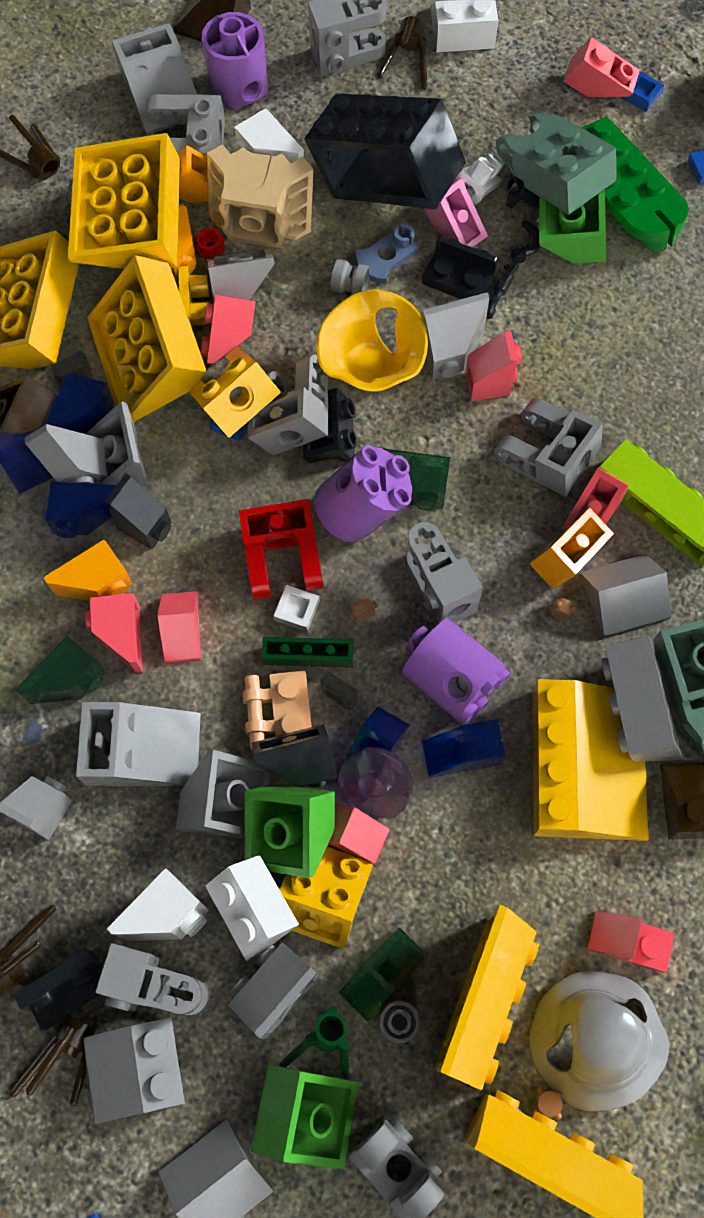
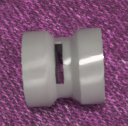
M337 259L331 277V292L341 294L346 291L353 295L366 291L370 266L363 264L352 266L348 261Z
M395 1001L388 1004L382 1010L379 1017V1028L382 1035L388 1041L396 1044L411 1041L416 1036L420 1027V1018L417 1011L411 1004L404 1001Z

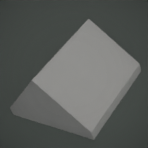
M120 402L86 433L103 440L107 477L94 483L95 495L110 494L125 473L134 478L141 486L148 485L133 418L127 403Z
M646 554L579 573L581 583L603 638L671 618L667 572Z
M228 1119L159 1171L175 1215L178 1218H241L274 1192L272 1186Z

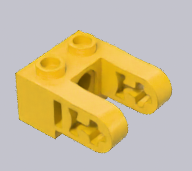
M238 345L225 356L229 364L226 366V371L219 378L210 380L206 384L199 380L189 391L228 438L281 393L258 363ZM242 387L241 394L237 398L229 399V395L234 388Z

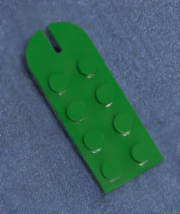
M608 116L581 127L616 147V181L605 188L606 209L632 237L640 240L642 245L648 250L655 252L664 251L667 248V243L671 247L674 246L678 234L686 225L689 212L686 200Z

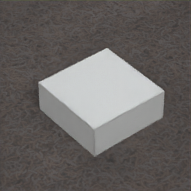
M286 585L275 611L274 621L308 632L320 602V597Z

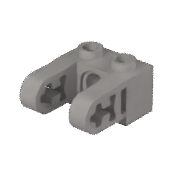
M313 0L308 2L310 49L321 76L376 61L384 57L386 53V36L382 31L378 29L355 31L382 24L387 17V0Z
M154 94L147 98L146 117L150 121L158 124L187 125L186 138H170L176 152L185 145H188L207 156V152L223 144L225 113L221 95Z
M311 355L297 362L295 390L287 393V386L283 377L278 372L268 373L267 376L281 393L248 421L247 438L274 456L328 436V375L319 366L317 355Z
M533 398L522 411L521 417L529 427L554 439L550 446L546 445L543 450H540L518 438L506 435L494 449V455L505 466L566 497L602 447L603 423L573 409L569 413L544 400Z
M428 522L414 525L408 535L409 551L406 558V568L423 601L420 605L429 623L434 621L437 626L441 621L449 618L456 623L477 613L483 586L466 557L456 560L444 537L435 525ZM419 535H423L425 539L432 538L430 545L417 544Z
M113 943L110 945L95 992L107 996L104 1005L125 1011L136 1012L137 1006L142 1005L187 1016H196L202 1013L207 1008L210 1000L209 990L202 981L184 974L162 969L163 959L152 954ZM172 987L193 993L192 1001H185L184 999L170 996Z
M384 1117L349 1153L348 1157L400 1218H425L445 1195L444 1186L437 1178L443 1171L426 1152L420 1157L408 1145L413 1137L397 1119L390 1124ZM397 1154L406 1156L410 1161L408 1174L400 1179L391 1177L386 1170L388 1160Z

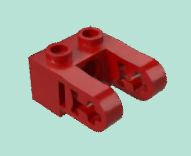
M309 499L238 510L254 600L272 597L265 551L299 546L306 591L324 588Z

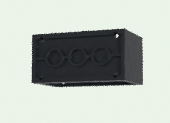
M336 93L304 138L333 198L437 209L466 164L446 108L440 98Z

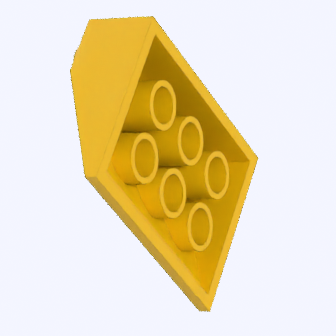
M167 133L75 148L68 259L70 262L125 269L132 258L137 255L168 262L171 269L177 268L180 157Z
M56 230L0 246V367L35 369L56 364L79 263L69 261V242Z
M135 255L87 317L115 407L120 402L127 403L134 422L188 393L207 373L169 263Z
M537 680L532 691L533 836L649 840L645 761L634 762L628 752L622 753L617 735V731L623 729L621 716H614L609 694L615 693L614 688L576 680Z
M499 905L487 918L433 1068L437 1072L479 1090L483 1089L484 1083L491 1085L494 1080L499 1061L493 1057L498 1042L505 1045L513 1023V1021L507 1019L512 1003L519 1005L526 982L520 980L525 965L530 967L533 965L539 948V944L533 942L536 931L503 905Z
M497 1090L495 1097L487 1093L484 1094L464 1137V1140L475 1150L595 1218H644L643 1180L631 1174L634 1165L610 1153L608 1160L593 1153L595 1143L573 1131L569 1139L554 1131L558 1124L557 1122L537 1111L534 1112L532 1118L517 1110L520 1102L500 1090Z

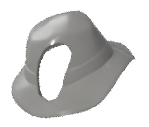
M584 970L564 978L555 984L541 999L530 1028V1053L538 1073L554 1092L559 1091L562 1093V1100L565 1103L584 1111L612 1110L636 1101L654 1085L668 1060V1036L661 1024L652 1000L637 983L616 974ZM632 998L636 999L643 1011L644 1023L632 1011L616 1002L624 1004ZM569 1025H572V1064L568 1071H562L553 1066L548 1060L547 1051L560 1043Z

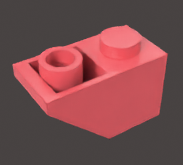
M591 37L570 59L563 82L586 97H629L633 94L640 70Z
M215 295L213 304L207 303L204 323L210 324L209 337L203 336L201 345V356L206 357V366H213L237 345H241L251 336L255 301Z
M511 331L503 332L468 354L465 374L471 401L510 396L513 382H517L518 378L517 365L521 364L522 361L520 345L514 344Z

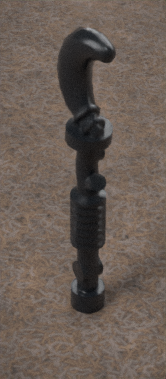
M522 222V227L529 234V242L526 246L517 247L512 250L511 265L506 264L504 266L505 271L494 287V294L488 304L487 319H492L496 313L495 307L501 296H504L514 279L513 274L518 269L519 263H524L526 257L537 253L541 248L539 229L530 222Z

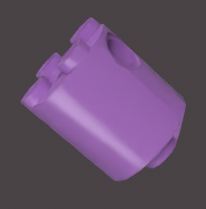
M227 12L217 15L206 24L202 31V46L209 88L213 95H221L222 103L229 110H239L242 106L252 104L268 93L264 31L260 23L250 15L241 12Z
M371 445L364 446L316 490L314 505L322 525L333 536L343 541L357 542L369 536L410 504L412 485L408 474L410 467L407 460L400 455L394 456L382 448Z
M449 618L441 621L432 631L428 630L425 626L420 627L405 646V649L411 653V656L402 670V675L456 721H461L464 724L473 716L477 717L489 702L485 696H488L494 689H499L511 674L505 668L506 665Z

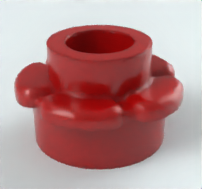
M214 228L202 229L196 236L194 243L195 251L200 253L201 257L205 259L220 256L225 250V244H223L225 239Z

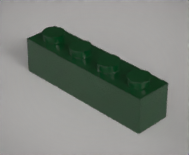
M263 637L261 659L263 665L353 668L354 643L353 639Z

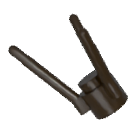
M409 16L402 20L399 33L395 34L393 43L377 74L379 78L383 77L398 46L407 51L414 50L417 47L419 48L422 89H427L425 51L427 39L422 36L424 25L420 19Z
M10 115V121L32 146L27 153L29 164L1 149L0 157L28 171L34 178H37L39 175L43 178L53 176L60 167V157L52 150L36 124H31V129L40 144L14 115Z
M50 905L0 953V996L8 992L11 997H14V994L51 971L48 970L25 980H19V978L24 976L20 963L40 948V941H34L15 956H12V954L56 911L55 905Z
M68 1015L64 1023L60 1024L54 1037L11 1089L10 1096L16 1097L34 1076L26 1088V1094L32 1095L62 1052L76 1058L81 1051L83 1054L70 1099V1105L76 1106L87 1073L83 1038L93 1036L96 1030L77 1018Z

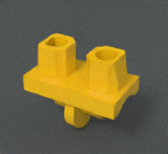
M182 266L178 267L179 294L194 334V326L208 324L204 323L206 305L209 301L193 303V298L210 297V285L208 275H190L189 267Z

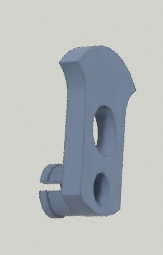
M400 224L399 228L396 227L395 230L367 249L356 248V264L370 266V280L387 284V275L418 253L413 227L409 224ZM384 249H389L396 256L391 260H383L378 256V253Z

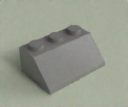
M647 636L605 646L608 658L601 659L606 680H613L615 693L609 694L614 716H621L623 729L618 730L617 735L622 753L628 752L634 762L682 759L659 657L651 637Z

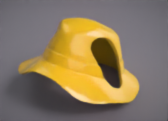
M367 290L353 294L343 300L324 319L317 335V359L323 372L331 378L343 380L364 391H383L415 377L421 371L428 350V334L420 312L405 298L389 291ZM382 308H394L397 311V318L394 323L397 351L395 353H392L385 346L377 331L375 324L376 313Z

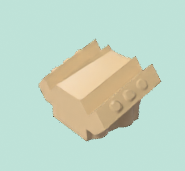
M223 144L207 152L209 217L218 228H222L224 234L227 235V240L281 248L284 238L297 240L311 232L313 168L304 157L290 164L283 153L277 156H269L249 152L243 147L230 154Z

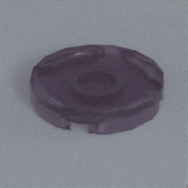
M367 747L356 750L343 763L338 775V784L340 783L344 802L348 806L357 808L374 820L378 818H387L386 820L395 818L405 810L413 794V778L408 766L397 755L383 748Z

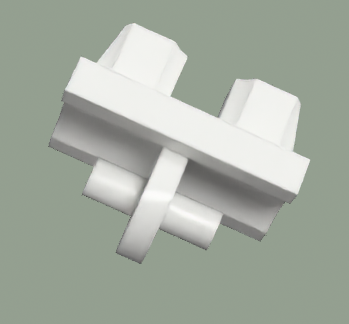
M492 151L488 152L485 158L480 157L476 162L463 169L456 178H462L474 205L478 204L484 196L497 188L502 181L497 174L505 162Z

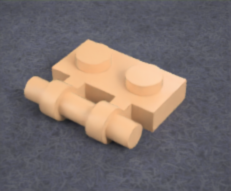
M306 670L270 674L271 688L268 689L260 688L259 676L250 675L245 677V690L242 691L243 703L247 705L248 722L245 723V732L247 736H250L251 749L252 742L265 739L264 735L275 734V736L312 727ZM272 703L274 720H263L262 704Z

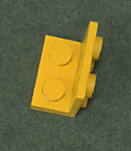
M327 847L313 877L307 878L286 874L279 890L299 923L291 931L344 950L373 864L364 859Z

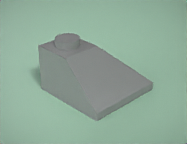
M270 248L207 258L213 298L215 295L250 300L275 264Z
M487 292L423 310L422 318L428 334V350L425 362L432 380L440 377L450 378L464 371L468 354L475 351L484 334L489 304Z
M208 750L180 792L176 830L203 836L245 839V791L269 785L271 770L253 760L216 750Z

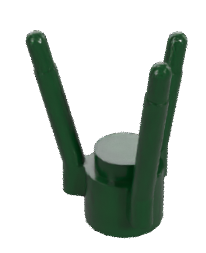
M330 1006L328 1010L322 1012L315 1022L312 1032L306 1035L305 1039L284 1057L279 1066H289L309 1047L315 1045L316 1048L323 1052L339 1051L341 1074L343 1077L349 1076L348 1051L351 1048V1044L345 1039L348 1027L345 1019L337 1013L335 1006Z

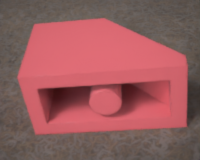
M134 593L91 597L90 610L85 611L87 631L92 632L99 644L135 673L143 672L140 605Z

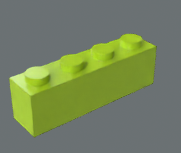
M626 439L599 468L629 485L621 504L699 566L703 567V496L696 489L687 487L678 480L669 468L660 466L651 459L642 447L633 445Z

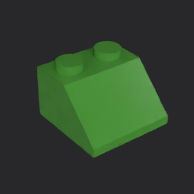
M605 189L569 215L539 196L540 246L573 264L606 261Z
M274 784L246 790L245 860L260 855L269 872L307 878L313 877L335 830V791Z
M268 1064L251 1152L286 1163L344 1169L359 1082Z

